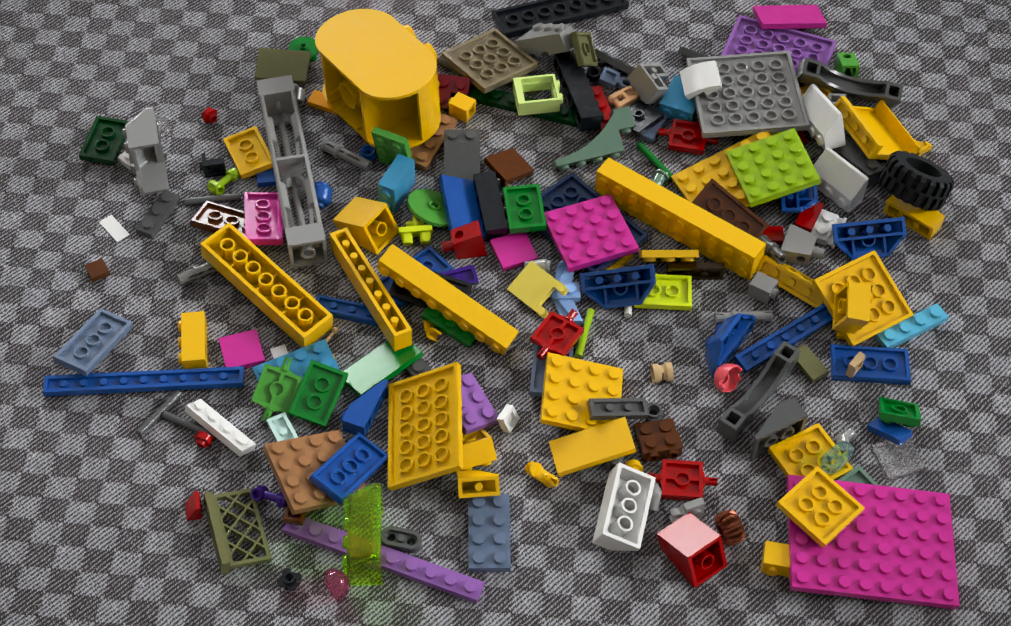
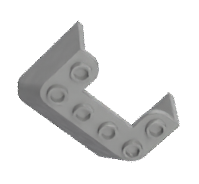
M145 107L125 124L126 128L122 129L124 140L127 139L124 142L126 154H129L130 164L134 163L131 165L133 175L137 176V178H133L135 189H139L140 196L161 193L163 190L170 191L154 107Z

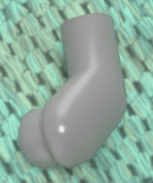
M293 83L298 106H303L306 96L305 90L296 83Z

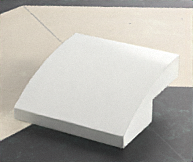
M716 61L698 63L680 71L684 94L688 100L702 92L709 95L722 88Z

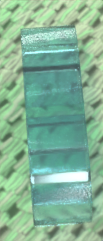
M847 441L838 442L823 456L821 469L829 474L837 472L851 459L854 452L852 444ZM840 450H847V452H843L841 455H839ZM835 459L834 465H833V464H830V465L827 464V462L830 463L831 461H833V460Z

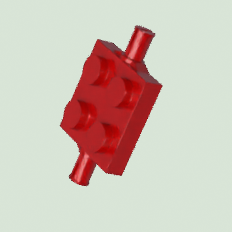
M673 119L670 130L663 128L658 130V135L668 136V150L703 155L704 147L707 143L718 145L719 137L702 138L700 125L697 122Z
M571 309L567 316L558 315L550 311L532 334L530 342L541 347V350L536 354L538 359L543 360L548 352L563 356L569 353L584 333V328L573 321L578 315L576 310Z
M662 459L660 474L648 473V475L656 477L655 482H659L662 491L661 499L692 501L703 498L705 485L717 486L718 481L717 478L705 477L703 462Z

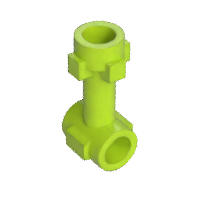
M237 169L227 170L225 172L226 176L218 182L214 179L210 180L207 183L208 191L213 195H222L225 190L224 186L230 181H236L240 176Z

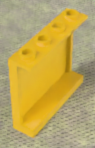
M840 96L834 104L842 113L845 129L868 159L888 160L890 154L895 151H907L908 153L917 154L921 149L883 100H880L875 108L852 106L845 96Z

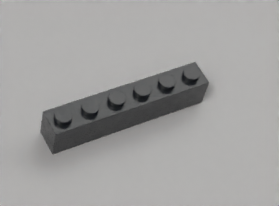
M569 50L554 54L553 67L579 131L601 129L604 115L599 109L598 100L594 98V90L590 88V82L585 76L584 67H578L575 51Z

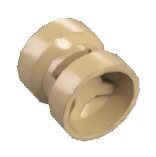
M665 362L663 365L651 364L650 372L653 383H660L662 380L667 382L674 380L671 362Z

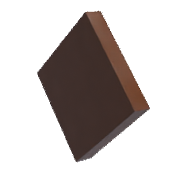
M514 148L490 155L484 159V163L492 172L495 171L496 176L500 178L504 185L533 175L534 169Z

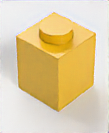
M458 92L448 102L449 115L467 123L476 113V100Z

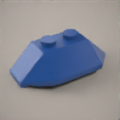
M817 185L780 197V211L782 213H801L817 204Z
M905 217L832 224L834 244L851 260H855L874 250L879 257L889 256L902 239L907 236Z
M654 264L580 273L582 293L604 309L642 305L656 284Z
M743 313L733 315L727 318L722 325L719 324L714 331V336L707 339L704 345L706 347L705 359L712 379H714L716 369L722 364L728 363L754 328L756 316Z

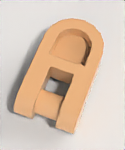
M627 86L608 97V102L614 105L615 109L630 106L639 100V94L632 86Z

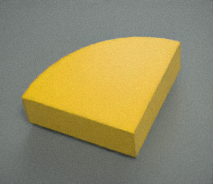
M916 141L921 148L916 155L921 156L932 149L933 145L926 141Z

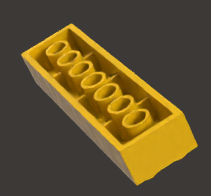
M230 222L200 243L202 257L302 348L313 344L333 328V315Z

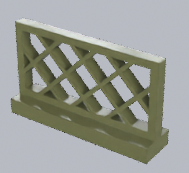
M253 488L213 495L212 491L204 493L203 505L221 575L228 574L230 569L267 563L272 560L257 502L251 497V490ZM248 495L251 500L247 506L238 501L240 497ZM227 500L231 504L225 509L219 506L218 501ZM234 505L243 509L239 516L230 512ZM246 512L255 516L252 523L243 519ZM226 515L236 520L231 527L223 523ZM239 522L248 527L244 534L235 530ZM251 530L260 534L257 541L247 536ZM231 533L240 538L236 545L227 539ZM243 540L253 545L249 552L239 547ZM257 547L264 551L265 556L256 557L252 552ZM237 551L245 557L241 561L233 562L232 555Z

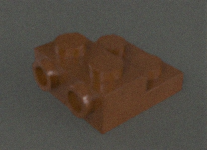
M673 418L634 424L633 429L642 462H655L666 458L675 459L682 455L683 447Z

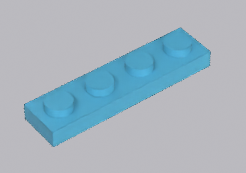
M936 303L878 333L874 338L883 348H894L946 322L949 316Z

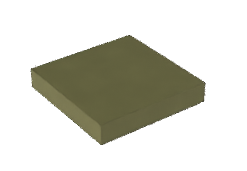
M571 32L578 67L598 66L591 33Z

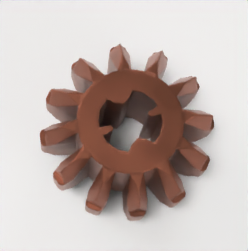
M734 510L722 511L715 516L714 523L724 544L732 546L745 540L744 526L739 515Z

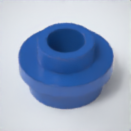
M370 144L364 145L359 152L361 157L369 161H373L377 157L375 147Z

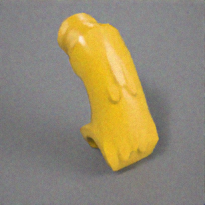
M424 320L426 337L437 343V336L439 334L442 335L443 332Z
M534 461L527 463L525 471L529 476L549 488L558 486L559 479L547 472L540 463Z

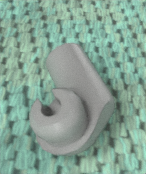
M848 428L836 440L837 447L843 455H848L852 451L849 441L856 436L852 428Z
M657 483L654 484L649 510L658 512L662 491Z

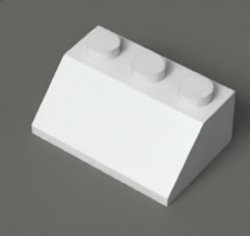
M827 147L814 164L821 179V184L817 185V189L833 200L840 208L849 212L863 201L869 178L831 148Z

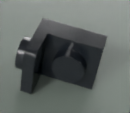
M202 153V160H199L200 171H204L205 178L226 175L224 158L206 160L205 153Z

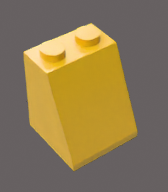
M357 196L333 219L338 230L347 228L358 245L375 255H378L399 233V228L387 203Z

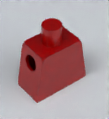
M478 220L451 229L452 240L441 242L443 252L455 251L456 257L459 260L487 256Z

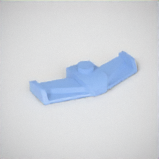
M561 260L556 268L555 279L564 284L569 291L563 296L555 289L551 294V299L559 315L567 316L571 309L576 310L578 315L573 321L577 325L583 326V320L575 305V302H580L581 300L579 282H572L574 271L568 272L563 260Z

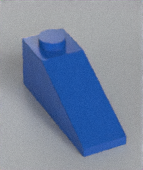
M382 380L352 402L347 411H343L340 418L343 431L354 435L359 432L366 437L388 393V380Z

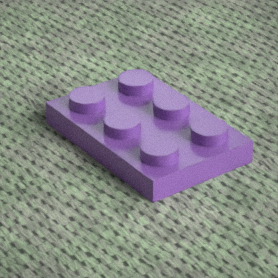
M472 372L462 375V432L464 435L498 424V415Z

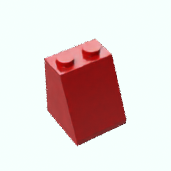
M690 512L657 533L660 549L694 588L727 567L721 535Z

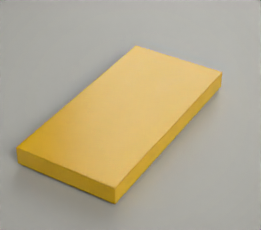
M626 417L549 441L559 477L637 452Z

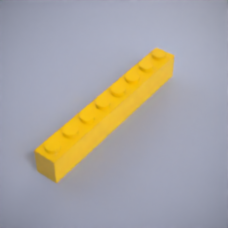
M344 228L329 233L331 251L394 352L411 346V327L349 230Z
M391 244L379 259L377 269H379L382 275L392 278L398 286L408 289L414 297L424 300L430 308L440 311L446 319L455 321L462 330L471 332L475 339L489 345L495 353L504 355L519 333L517 329L395 245Z

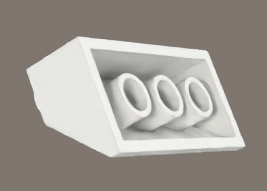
M811 84L802 96L810 124L807 131L811 138H814L818 146H821L824 150L827 147L835 149L846 145L842 113L815 84Z
M620 462L609 471L592 543L611 551L640 550L656 477Z

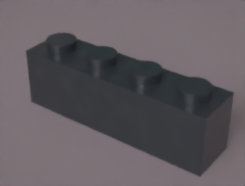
M495 171L473 174V183L485 232V241L490 242L491 239L508 235V221L505 218L507 217L506 207L502 204L504 203L503 192L499 191L501 189L500 178H496Z

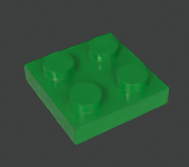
M884 397L878 398L877 406L880 420L889 424L894 422L900 423L906 427H920L921 416L918 404Z

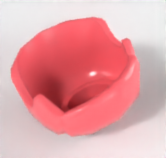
M725 363L719 366L714 374L715 387L723 393L732 392L738 382L742 380L739 376V372L743 371L742 368L732 363Z

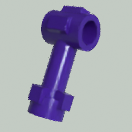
M258 485L257 488L251 490V497L255 501L259 502L264 498L276 502L279 508L287 506L282 491L279 494L269 492L265 485Z

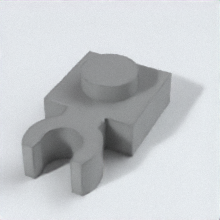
M703 498L683 503L681 508L669 510L671 523L689 512L697 518L704 515L705 502Z

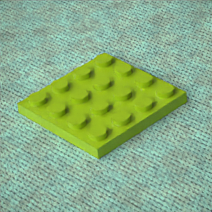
M795 128L726 151V157L750 208L821 184V179Z

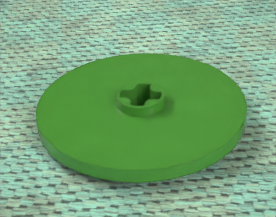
M419 189L409 194L407 206L415 217L432 226L448 227L441 193L428 189Z

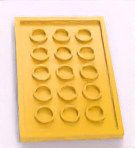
M768 131L754 134L672 175V182L683 197L692 202L707 183L714 179L748 207L750 205L726 157V151L771 135Z
M454 362L388 384V488L394 491L463 470L461 365L458 362Z

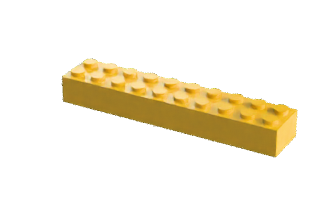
M609 157L596 171L595 191L601 196L611 194L618 208L640 219L645 224L658 229L661 233H665L676 241L685 244L692 250H699V253L717 263H724L725 268L737 273L740 277L750 281L756 273L755 270L764 255L766 243Z

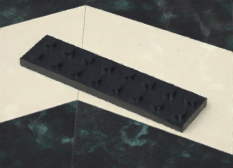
M536 0L493 10L491 16L498 31L508 38L527 33L537 23L567 24L628 9L629 3L627 0Z

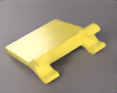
M533 261L528 263L507 288L509 292L543 319L549 313L542 305L555 289L563 296L569 291L564 284L556 280Z

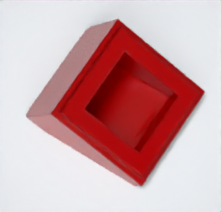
M194 491L185 504L187 521L198 520L203 517L200 494L198 491Z

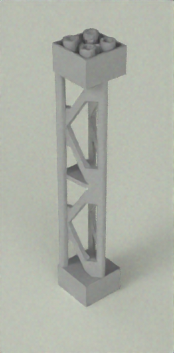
M292 75L256 80L285 228L291 269L327 263L326 238ZM288 123L293 127L296 155L291 154L286 129ZM275 125L280 130L285 157L281 156L275 133ZM299 140H300V145H301L302 154H300ZM303 164L305 165L307 179L301 176L303 174ZM279 170H280V173H281L282 177L284 178V179H283V183L281 182V179H280ZM301 187H303L307 194L309 224L307 225L305 224L299 194ZM288 190L292 191L298 226L294 223L288 199ZM313 209H314V214H315L316 223H314Z

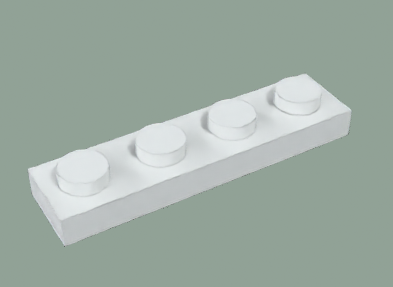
M202 399L186 405L185 412L239 457L255 450L256 443Z

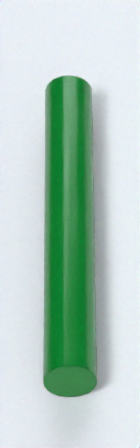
M639 142L636 147L657 169L664 170L669 175L668 180L672 181L671 176L673 174L642 142Z

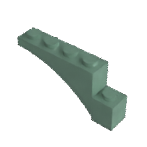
M630 106L613 109L609 114V121L600 134L580 150L568 156L555 159L552 163L553 171H567L572 166L580 168L592 161L593 164L600 163L608 157L611 159L619 158L624 152L620 133L621 135H627L635 127Z

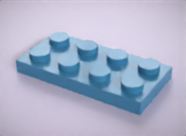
M325 339L265 362L274 367H281L285 356L288 357V360L292 358L289 370L303 378L311 359L340 370ZM265 363L252 367L257 381L260 378Z

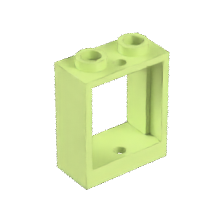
M555 74L513 78V94L518 116L560 111V104H563V95L559 93L560 83L559 80L556 81ZM551 90L552 98L525 101L523 92Z

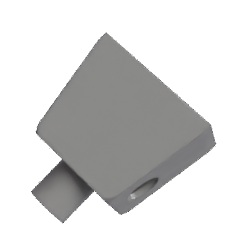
M790 224L781 250L788 255L785 263L803 266L809 264L811 257L822 260L825 249L815 246L817 240L815 234L793 224Z

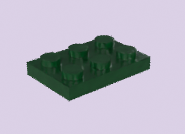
M96 116L79 153V159L114 166L125 142L122 129L126 128L125 124L129 121Z

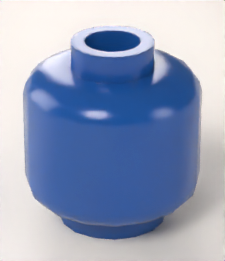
M317 181L314 183L318 206L319 210H323L324 207H328L331 204L333 190L328 183Z

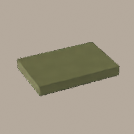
M259 48L254 78L255 80L292 75L293 83L307 84L311 52Z

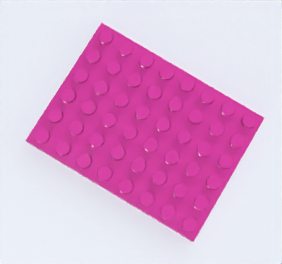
M788 475L786 478L787 493L805 476ZM834 480L865 509L824 548L788 517L790 590L956 610L959 608L949 494Z

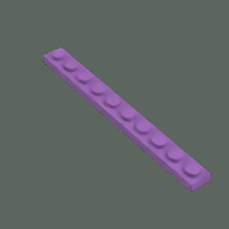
M309 518L305 519L303 526L286 523L283 528V533L476 604L485 586L483 581Z

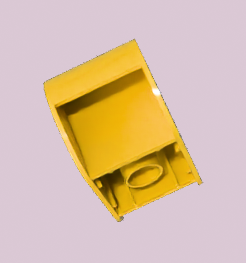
M374 9L345 11L330 18L319 28L315 36V46L321 55L325 82L323 86L324 99L368 144L375 147L371 133L374 127L408 138L410 148L426 142L436 133L441 123L437 54L430 43L426 42L423 44L416 38L413 29L409 25L405 24L402 26L391 15Z

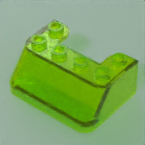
M372 483L348 494V498H344V530H347V536H343V549H347V555H343L342 565L344 568V578H348L349 586L383 585L381 567L382 514H384L382 484Z

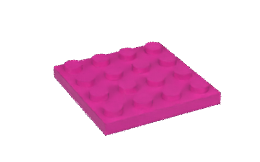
M611 194L545 212L547 229L568 272L639 252V247Z

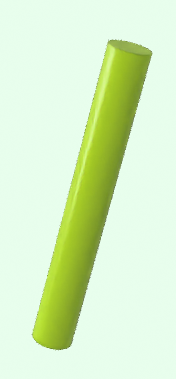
M592 308L587 309L583 323L584 333L579 338L574 356L579 359L582 358L595 310Z

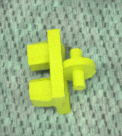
M412 215V221H405L406 227H399V238H401L403 246L413 245V237L419 236L420 244H430L433 232L432 225H424V222L417 220L414 215Z

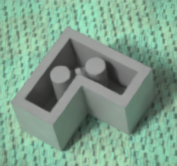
M640 63L627 77L632 88L637 91L640 99L645 104H656L669 90L664 83L669 74L660 63Z

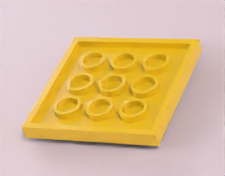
M875 250L812 281L832 318L834 293L848 281L871 285V292L873 293V299L870 303V310L872 311L871 321L854 334L841 332L848 345L852 347L914 315Z
M548 352L545 361L540 423L582 431L613 421L590 420L587 401L589 398H621L623 369Z

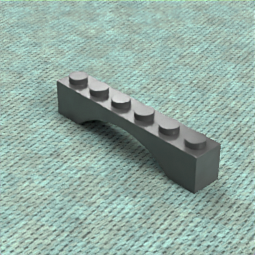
M806 57L798 64L796 72L799 82L810 85L815 84L817 87L877 104L880 100H883L891 108L901 102L904 86L901 84L848 76L829 68L820 61Z
M783 341L749 390L721 416L716 432L734 442L795 367L800 350Z

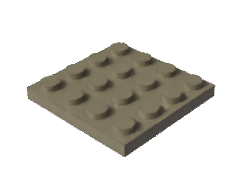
M496 28L442 52L441 57L462 76L471 78V83L484 94L513 81V78L521 77L538 69L539 64Z

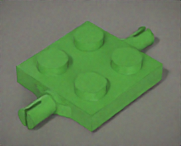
M285 356L281 367H274L265 363L252 396V402L260 404L265 408L261 418L265 422L271 417L272 412H285L289 415L288 412L303 377L295 375L289 370L293 359L289 358L288 360L287 356Z

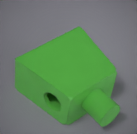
M837 53L834 70L858 78L860 65L855 53Z

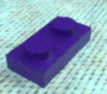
M474 264L441 272V274L472 283L473 285L479 283Z

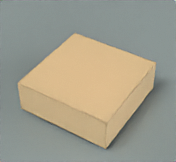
M859 351L849 363L845 375L850 378L854 377L863 366L865 354Z

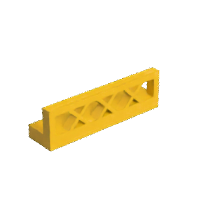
M768 255L762 257L755 270L756 273L760 271L778 280L777 286L814 308L824 304L812 284V278L786 263L778 264L773 257Z

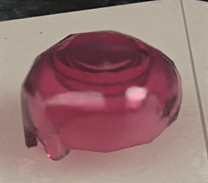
M336 568L327 569L322 574V576L326 575L323 581L335 600L339 602L350 591L349 579L344 572Z

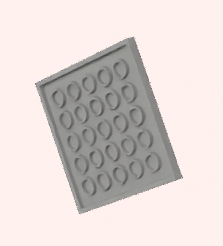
M790 51L686 59L687 67L702 62L716 61L722 83V88L709 95L702 92L694 97L702 138L752 135L767 131L769 133H778L795 128L796 131L809 130L810 124Z

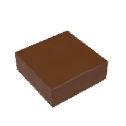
M102 258L84 265L92 282L110 275Z

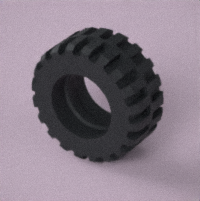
M895 151L890 154L879 175L880 184H882L884 189H887V192L907 204L929 211H936L942 208L954 187L953 177L946 170L942 169L941 166L925 159V157L908 153L907 151Z

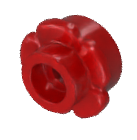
M211 107L206 108L201 115L203 121L207 124L214 123L218 118L217 110Z
M199 431L197 435H194V439H196L195 444L201 448L211 447L213 437L206 432Z

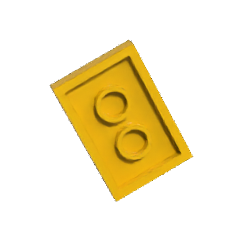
M257 126L223 138L224 144L242 180L273 168L270 152Z
M640 250L638 252V258H643V262H656V258H661V262H674L675 258H680V262L694 261V258L699 257V250Z

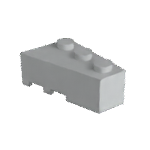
M537 23L533 26V29L517 39L516 43L529 56L535 54L538 57L543 52H548L549 55L563 53L573 48L570 33L574 32L572 25H565L563 23Z

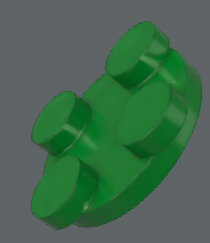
M302 36L294 39L289 44V50L310 51V62L317 60L318 51L313 38Z

